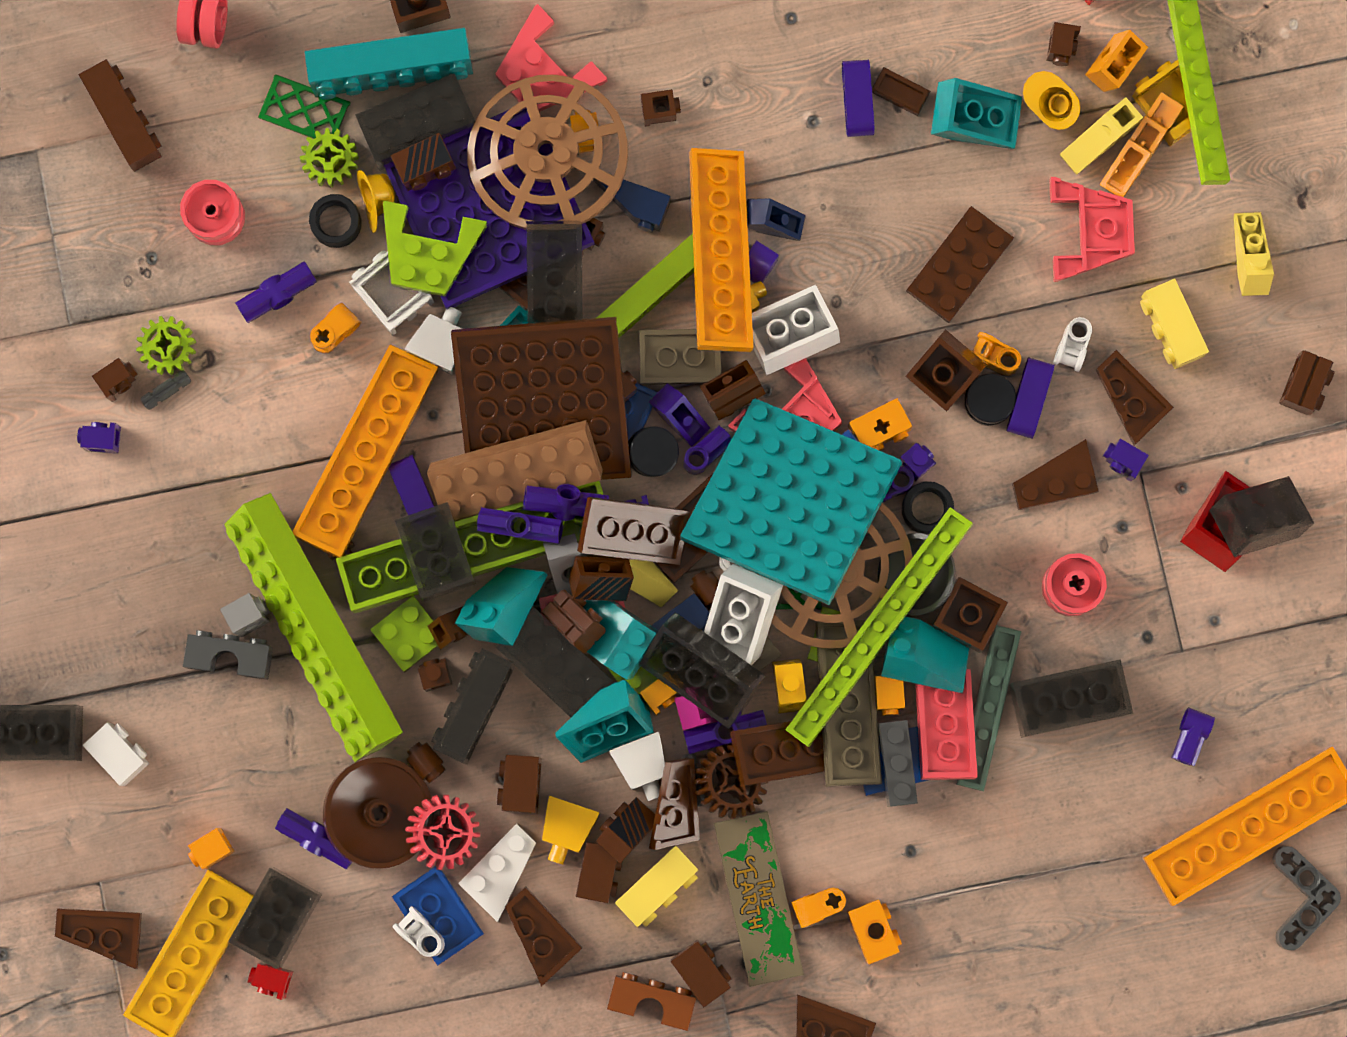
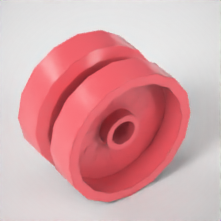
M179 0L177 11L178 41L181 44L195 45L200 39L204 47L220 48L226 29L228 0Z
M202 180L197 182L185 192L181 200L180 215L184 225L200 242L208 245L226 244L233 241L240 234L244 226L245 210L240 199L227 184L221 181Z
M1081 553L1068 554L1057 559L1045 571L1042 580V595L1047 605L1056 613L1065 616H1080L1092 610L1101 602L1107 588L1106 575L1101 565L1092 557ZM1071 581L1076 582L1077 589L1075 587H1070L1069 583Z

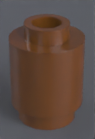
M703 570L691 579L694 583L690 588L705 608L708 607L711 610L719 580L713 571L707 573Z
M418 742L407 751L409 757L406 761L422 780L426 779L429 784L446 770L442 765L444 763L427 742L423 745Z

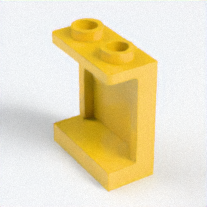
M1178 60L1173 63L1170 61L1165 62L1156 70L1158 74L1151 79L1149 76L1141 79L1135 85L1137 89L1132 95L1146 115L1161 92L1166 93L1185 105L1164 138L1170 147L1191 132Z

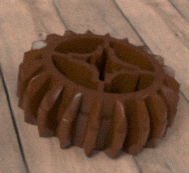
M733 744L727 745L726 750L722 745L718 746L716 753L711 750L707 752L708 759L703 758L700 760V764L704 768H697L695 773L702 776V778L694 780V784L701 785L702 789L696 791V795H705L706 798L701 801V804L706 805L710 802V813H714L719 809L718 817L720 818L725 817L727 813L729 819H735L737 814L742 818L746 816V810L750 813L756 810L754 804L760 805L763 803L759 795H766L767 790L762 788L761 785L768 782L750 785L748 795L746 794L747 789L745 786L741 787L739 777L735 779L736 783H733V786L723 788L728 784L727 781L730 780L728 778L739 775L738 770H733L722 761H736ZM714 769L717 770L715 773L717 774L719 780L718 785L715 788H713L712 785V774ZM729 793L733 798L737 797L740 803H728L719 796Z

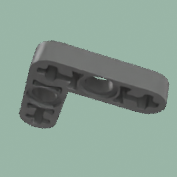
M1283 846L1276 849L1273 853V864L1308 897L1276 932L1277 944L1283 949L1292 951L1298 949L1338 907L1341 895L1338 889L1296 849ZM1281 853H1291L1290 860L1295 865H1299L1300 862L1303 865L1297 868L1292 875L1290 872L1294 868L1290 864L1282 865L1281 861L1283 858L1280 855ZM1304 870H1309L1314 876V881L1310 886H1304L1300 882L1299 877ZM1322 892H1332L1330 898L1333 902L1331 904L1325 902L1320 907V909L1324 910L1323 914H1321L1318 908L1311 905L1313 901L1315 904H1319L1323 900ZM1308 909L1313 911L1316 917L1315 922L1310 926H1306L1301 920V914ZM1295 921L1298 927L1306 932L1303 934L1301 931H1297L1293 936L1295 943L1288 942L1285 944L1286 937L1283 934L1285 932L1292 933L1297 928L1292 925Z

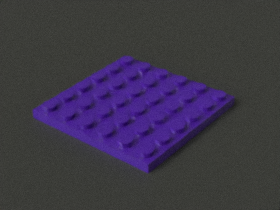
M527 108L514 115L507 125L520 130L525 124L530 122ZM507 111L502 112L496 116H493L490 119L499 122L502 116ZM473 126L443 139L456 169L446 178H436L427 182V185L420 190L407 191L393 161L384 165L400 204L408 205L406 218L414 235L456 244L463 217L487 221L486 230L482 233L474 250L463 264L462 270L447 295L441 296L446 309L456 307L595 245L586 223L564 231L541 233L515 227L496 216L482 201L470 177L467 164V147ZM482 127L478 131L475 144L476 169L491 163L490 144L493 131ZM501 135L498 145L499 159L514 154L513 146L515 140ZM543 144L539 149V153L543 156H548L553 152L551 144ZM518 165L502 170L507 179L514 186L520 188L525 174L519 169ZM493 174L480 180L489 196L501 208L509 212L515 196L502 186L496 175ZM564 177L562 178V181L565 190L567 191L570 189L566 178ZM535 181L529 193L539 196L556 195L551 182L543 183ZM575 198L570 199L569 202L574 215L581 213ZM525 202L520 214L521 218L540 222L564 219L559 203L554 205H537Z

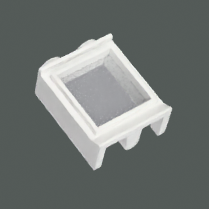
M385 250L378 253L373 258V263L366 269L364 267L358 269L352 275V280L349 282L392 336L397 333L395 328L406 319L408 321L413 320L417 316L416 311L426 303L431 306L434 303L429 293L392 286L388 251L386 252Z

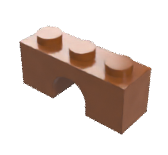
M622 972V976H615L607 1006L608 1010L634 1016L636 1007L641 1000L654 998L663 1007L661 1024L688 1031L696 1002V997L691 995L692 991L690 989L676 986L675 991L664 988V982L649 979L647 984L638 981L639 976L627 972Z

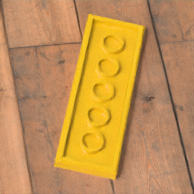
M208 869L123 1016L158 1037H176L257 897Z

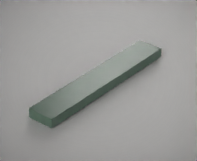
M996 625L991 635L973 711L977 778L957 779L956 785L984 791L1021 631Z

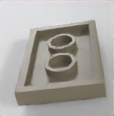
M697 329L639 330L640 385H666L667 383L669 385L705 384L721 374V351L697 350Z

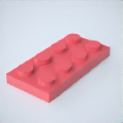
M966 669L963 693L915 683L921 780L976 779L977 761L971 669Z

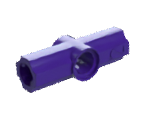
M304 261L282 275L278 274L266 279L259 285V289L235 302L246 322L250 323L272 309L278 310L286 306L294 299L293 296L317 283V280Z
M570 484L559 485L557 489L527 486L524 492L523 510L552 513L559 520L570 521L575 516L584 517L587 497L609 499V495L580 492L577 487Z
M481 507L478 514L477 531L560 544L563 533V520ZM523 518L526 521V529L521 533H517L514 529V524L518 519Z
M763 710L683 731L689 754L731 744V738L724 740L718 734L719 727L724 724L730 725L734 731L767 725Z
M286 808L279 818L275 829L299 842L300 846L319 857L323 856L348 870L352 862L345 859L333 847L324 826L316 821L311 822Z

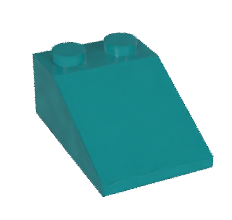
M958 78L938 82L931 135L954 141L1015 149L1023 96Z
M506 567L466 600L455 624L474 640L513 646L548 574L542 571Z
M585 600L587 603L584 608L587 611L590 608L595 610L603 618L600 624L606 629V632L598 641L594 642V645L587 652L624 679H633L662 633L615 601Z
M905 617L886 643L881 676L963 693L969 648L922 620Z
M624 679L599 690L555 734L556 738L582 763L609 750L654 733L649 706Z

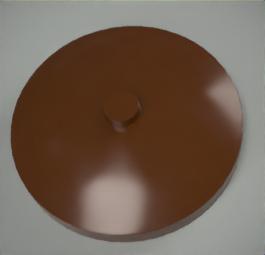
M385 757L364 759L345 768L331 783L323 804L324 828L333 847L348 861L371 869L394 867L406 862L416 854L410 852V849L416 846L415 843L406 842L408 837H413V832H406L405 828L414 826V823L410 822L408 817H418L413 809L419 806L424 810L422 801L427 799L432 804V797L424 780L407 764ZM434 812L428 816L424 826H432ZM423 835L424 841L426 842L427 839H428V836H424V835Z

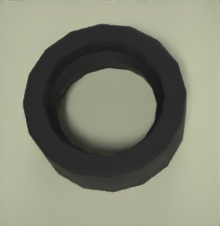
M330 194L321 197L314 203L309 214L311 231L320 243L328 247L340 248L347 246L357 238L361 231L362 219L359 210L351 199L343 195ZM341 206L350 213L351 225L343 235L330 236L321 229L320 216L328 207Z
M924 481L914 485L906 493L902 502V516L905 523L918 533L930 534L950 507L954 509L951 493L943 485L936 482ZM924 492H932L938 495L944 505V512L941 518L931 524H924L918 521L912 512L914 498Z

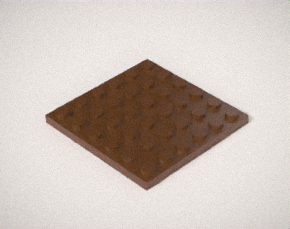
M617 317L451 330L465 453L587 420L603 469L601 480L632 477Z

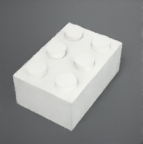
M816 285L752 313L753 349L766 375L840 343L838 327Z
M732 564L721 574L700 647L748 668L761 657L783 585Z

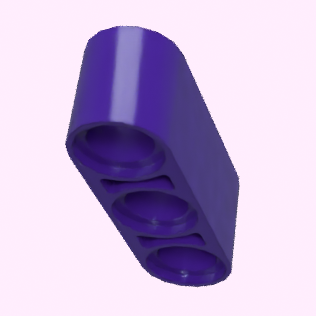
M869 59L842 61L847 137L873 136L875 126Z
M1028 357L1017 390L1014 410L1010 414L1007 432L1033 439L1055 365Z
M413 454L391 463L388 469L415 533L443 526Z

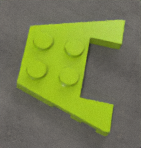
M383 201L392 286L446 296L462 270L463 264L474 250L482 233L486 230L487 221L463 217L458 241L455 244L403 233L408 205Z

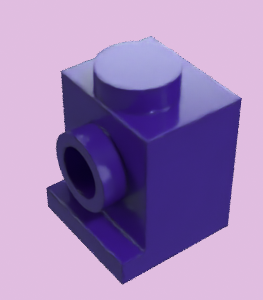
M91 422V426L79 427L77 433L78 444L85 451L119 453L121 426L110 422V427L108 428L106 423Z
M1121 438L1116 444L1110 443L1103 454L1106 462L1111 464L1109 467L1113 471L1122 475L1124 473L1129 474L1127 480L1130 482L1136 478L1149 456Z
M919 443L914 444L899 458L902 462L901 466L911 470L915 481L936 464L933 460L934 455L925 445L921 447Z

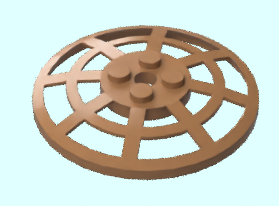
M537 75L525 78L508 85L498 92L483 107L476 118L470 132L467 147V164L470 177L485 205L496 216L510 225L527 231L541 233L572 229L598 215L612 201L620 189L628 163V141L625 128L618 112L610 101L587 83L560 75ZM555 81L573 85L574 88L567 98L555 95L534 97L530 84ZM520 88L524 101L510 108L499 122L486 117L490 109L501 98L511 91ZM584 91L593 95L605 107L614 123L597 126L590 113L577 103ZM554 103L560 104L562 107L556 118L541 117L537 104ZM527 108L530 122L525 124L520 130L507 125L514 115ZM572 110L577 112L586 121L589 129L573 132L571 127L566 124ZM482 127L493 131L490 144L491 163L476 169L475 144L478 131ZM617 133L619 139V159L615 174L612 176L599 168L603 155L602 137ZM501 135L515 140L513 146L514 154L499 159L498 145ZM594 139L593 161L590 164L578 158V143ZM543 144H551L554 147L550 155L543 156L539 153V149ZM518 165L519 169L525 174L520 188L514 186L502 170ZM573 168L586 174L578 184L567 191L565 190L562 178L567 176ZM493 174L496 175L502 186L515 196L509 212L501 208L489 196L480 180ZM593 179L608 186L604 194L593 205L583 212L574 215L569 200L583 192ZM535 181L543 183L551 182L556 195L539 196L529 193ZM525 202L537 205H554L559 203L564 219L540 222L521 218L520 214Z
M883 502L879 510L889 519L900 539L884 543L876 528L872 524L870 525L867 532L875 541L876 546L861 550L859 547L833 597V599L836 598L840 614L826 615L814 612L818 600L808 596L803 606L792 596L787 586L783 585L781 595L799 615L791 628L774 614L771 623L780 632L808 646L825 649H839L848 646L857 634L854 618L868 611L879 598L882 599L888 592V589L885 588L889 574L888 554L903 550L905 567L913 558L910 542L903 526L895 514ZM880 557L881 572L879 581L876 583L863 576L865 561ZM857 586L872 593L862 605L851 610L847 594L852 592ZM809 619L823 623L843 622L847 638L823 640L802 634V631Z

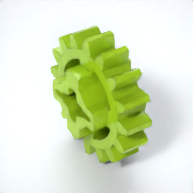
M326 128L323 135L317 130L315 131L316 138L314 140L311 137L306 138L309 146H301V150L306 155L300 156L301 163H307L302 169L304 173L310 172L308 177L311 181L318 178L317 183L319 186H322L327 181L330 188H332L334 181L337 180L343 185L342 178L346 176L351 179L350 169L357 170L358 168L357 164L353 162V160L359 159L358 153L353 152L357 147L355 143H349L350 137L348 134L341 138L339 129L334 134H331L329 128ZM334 142L342 145L345 148V151H343V149H337L334 145ZM332 153L334 157H331V162H326L325 159L328 158V154ZM313 165H316V167L321 166L325 174L317 171ZM341 165H344L338 172H336Z
M159 316V323L155 324L152 320H149L151 327L149 329L141 328L145 335L144 337H137L136 340L142 346L137 347L136 351L144 354L141 356L140 361L142 363L149 362L147 368L150 371L157 367L159 375H162L165 369H167L170 375H173L174 368L177 367L181 371L184 370L182 366L184 362L192 363L188 355L196 354V351L190 347V345L196 344V340L191 337L189 338L193 332L190 328L184 329L186 324L182 320L176 324V319L173 316H170L168 322L162 316ZM169 329L176 330L182 337H173ZM157 333L155 338L152 341H150L154 334ZM167 339L171 345H168L167 350L164 351L161 347L165 346ZM179 351H182L179 357L175 359ZM151 354L161 355L163 362L154 360Z

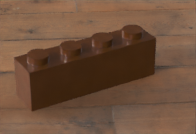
M105 59L78 74L131 169L135 172L161 158L162 155L158 148L162 147L155 133L149 134L146 125L150 123L143 111L137 112L133 103L137 100L129 87L124 89L120 82L124 77L118 66H111L108 60Z

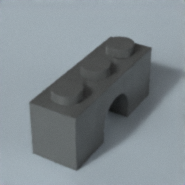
M196 630V635L188 634L183 667L215 672L217 659L222 654L230 652L235 654L238 659L237 675L269 679L273 647L266 645L267 640L250 638V643L239 641L240 636L223 634V639L212 638V632Z
M908 721L878 724V734L885 769L884 784L887 807L918 804Z

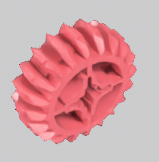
M438 795L432 796V804L427 799L422 801L424 810L419 806L413 809L418 817H408V820L414 823V826L405 828L406 832H413V837H408L406 842L415 843L416 846L412 847L410 852L416 853L420 851L421 853L417 856V861L422 862L427 858L426 867L431 868L436 861L437 870H442L444 864L448 869H453L454 861L458 865L464 864L462 855L466 858L472 857L468 847L472 849L477 848L478 844L473 842L472 838L480 837V833L473 832V828L478 827L479 822L471 823L470 819L476 814L474 811L465 813L469 807L467 803H463L458 807L460 798L454 797L450 803L449 795H443L441 801ZM440 809V816H437L436 823L433 826H424L428 816ZM449 811L459 819L462 829L453 826ZM443 828V830L453 832L454 834L442 836L437 832L431 831ZM423 835L433 839L434 848L437 849V853L428 848ZM454 838H462L457 849L445 855L450 841Z

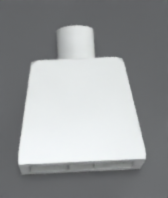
M450 307L445 310L442 319L429 314L405 347V351L438 366L440 370L450 375H454L455 365L451 330L462 329L456 326L462 312Z
M659 732L609 750L631 790L642 786L647 801L659 797L660 786L658 780L662 779L665 766Z

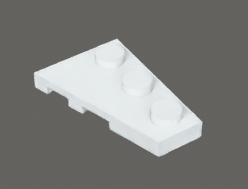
M516 824L458 883L497 922L501 918L505 905L514 891L536 842Z

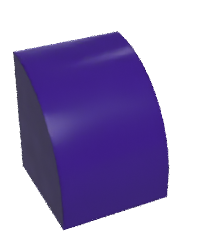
M757 240L749 251L750 281L753 283L758 281L764 283L776 265L779 254Z

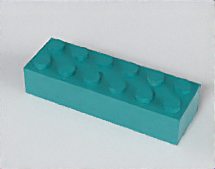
M465 28L304 51L308 81L315 97L320 96V99L324 100L335 98L336 94L359 95L363 90L386 91L390 86L399 85L401 88H408L414 86L415 83L424 81L427 84H435L445 78L462 80L466 79L468 75L473 74L469 42Z

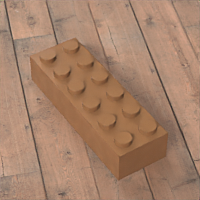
M584 420L430 463L427 475L443 522L446 523L479 514L481 507L497 509L523 502L525 487L527 486L557 489L562 484L578 487L601 480L603 469L588 422Z

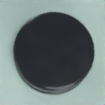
M993 373L977 377L966 390L964 405L968 415L975 422L985 426H993L1005 421L1014 410L1016 403V392L1010 381L1001 375Z
M652 426L636 431L629 439L631 468L639 475L645 477H658L667 474L678 461L679 446L677 440L668 430L662 427Z

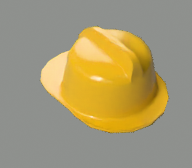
M1036 72L1028 77L1023 88L1024 101L1028 107L1050 128L1061 130L1073 125L1078 119L1081 109L1075 92L1052 72Z
M362 170L357 171L359 190L364 200L369 227L372 233H376L377 217L384 213L383 201L394 202V189L386 174L365 175Z

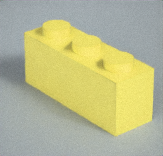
M1172 279L1143 293L1141 296L1142 300L1140 301L1142 310L1145 315H1150L1152 319V331L1156 339H1161L1165 347L1163 354L1168 364H1172L1174 369H1177L1204 357L1209 352L1176 279Z
M675 846L621 896L615 904L637 928L641 924L647 927L657 917L655 911L661 905L667 908L678 897L675 892L682 885L687 889L698 879L695 875L698 869Z

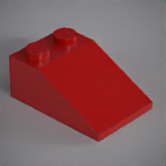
M1225 471L1190 522L1180 542L1226 572L1241 558L1271 501Z

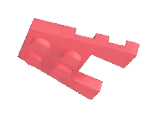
M538 4L533 8L495 74L496 78L505 87L519 80L537 75L567 76L535 42L554 25L552 18ZM592 61L572 77L592 87L601 86L607 82V77ZM555 81L530 84L534 97L555 95L567 98L574 88L573 85ZM520 88L510 92L519 102L524 101ZM540 103L537 104L540 112L556 104Z
M1057 177L1049 179L1050 203L1079 204L1081 255L1054 256V282L1132 256L1135 253L1133 201L1131 199L1101 190L1095 191L1077 183L1072 184L1062 181Z
M804 358L784 367V371L803 388L782 410L835 432L842 425V420L823 390L807 359ZM745 408L728 425L731 431L736 432L747 411Z

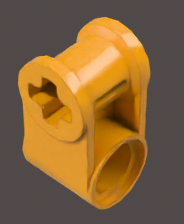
M339 303L311 330V342L318 352L329 353L345 338L354 333L360 326L361 321L343 303ZM320 335L327 336L329 341L326 343L319 341L318 337Z
M979 332L977 335L978 341L972 352L987 364L985 367L1004 376L1015 374L1021 363L1019 351L987 333ZM1010 356L1014 359L1015 365L1005 367L1001 363V358Z
M833 887L792 901L791 904L801 928H804L843 910L846 898L840 889ZM833 892L835 896H841L842 900L838 901L837 908H833L831 904H826L825 901L829 899V893Z

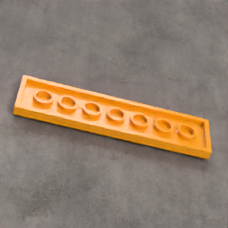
M691 148L689 159L697 350L751 352L754 347L744 151Z
M389 345L292 531L295 538L337 558H341L344 555L439 371L438 366L393 345Z
M1333 746L1329 747L1143 857L1170 905L1174 906L1347 804V769Z

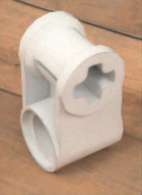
M1078 317L1067 325L1057 348L1053 364L1058 365L1061 363L1073 367L1076 372L1080 371L1092 334V326L1087 319ZM1072 326H1082L1085 336L1081 338L1074 336Z
M411 906L409 908L410 912L399 924L395 923L392 927L423 956H438L444 950V938L416 908ZM429 936H433L438 943L436 950L433 952H428L424 948V941Z

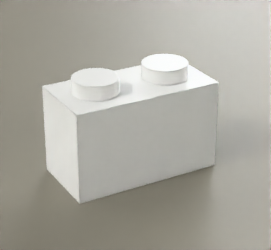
M107 722L83 746L119 786H126L149 764L145 759L147 753L137 743L133 746L126 737L129 734L120 724L114 725Z

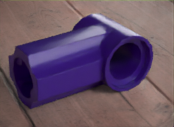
M719 425L698 444L689 448L683 461L685 470L692 475L703 473L713 461L726 451L732 439L728 432ZM699 455L703 459V464L693 466L689 462V457Z
M1188 707L1181 720L1179 728L1181 732L1171 758L1183 764L1195 766L1204 740H1207L1211 733L1215 717Z

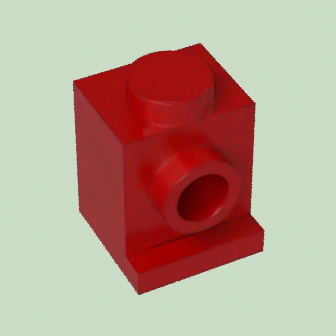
M263 962L257 963V967L251 968L248 983L258 987L257 992L273 996L274 992H277L276 998L282 1000L286 998L294 971Z

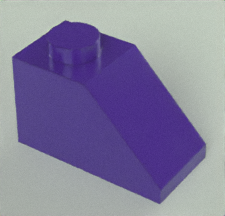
M668 383L649 401L660 417L691 447L710 429V426L687 398Z

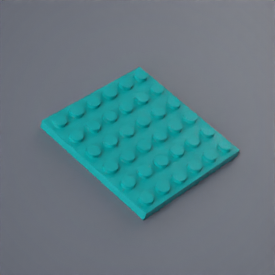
M755 398L748 407L680 538L689 544L830 605L902 462L896 457Z

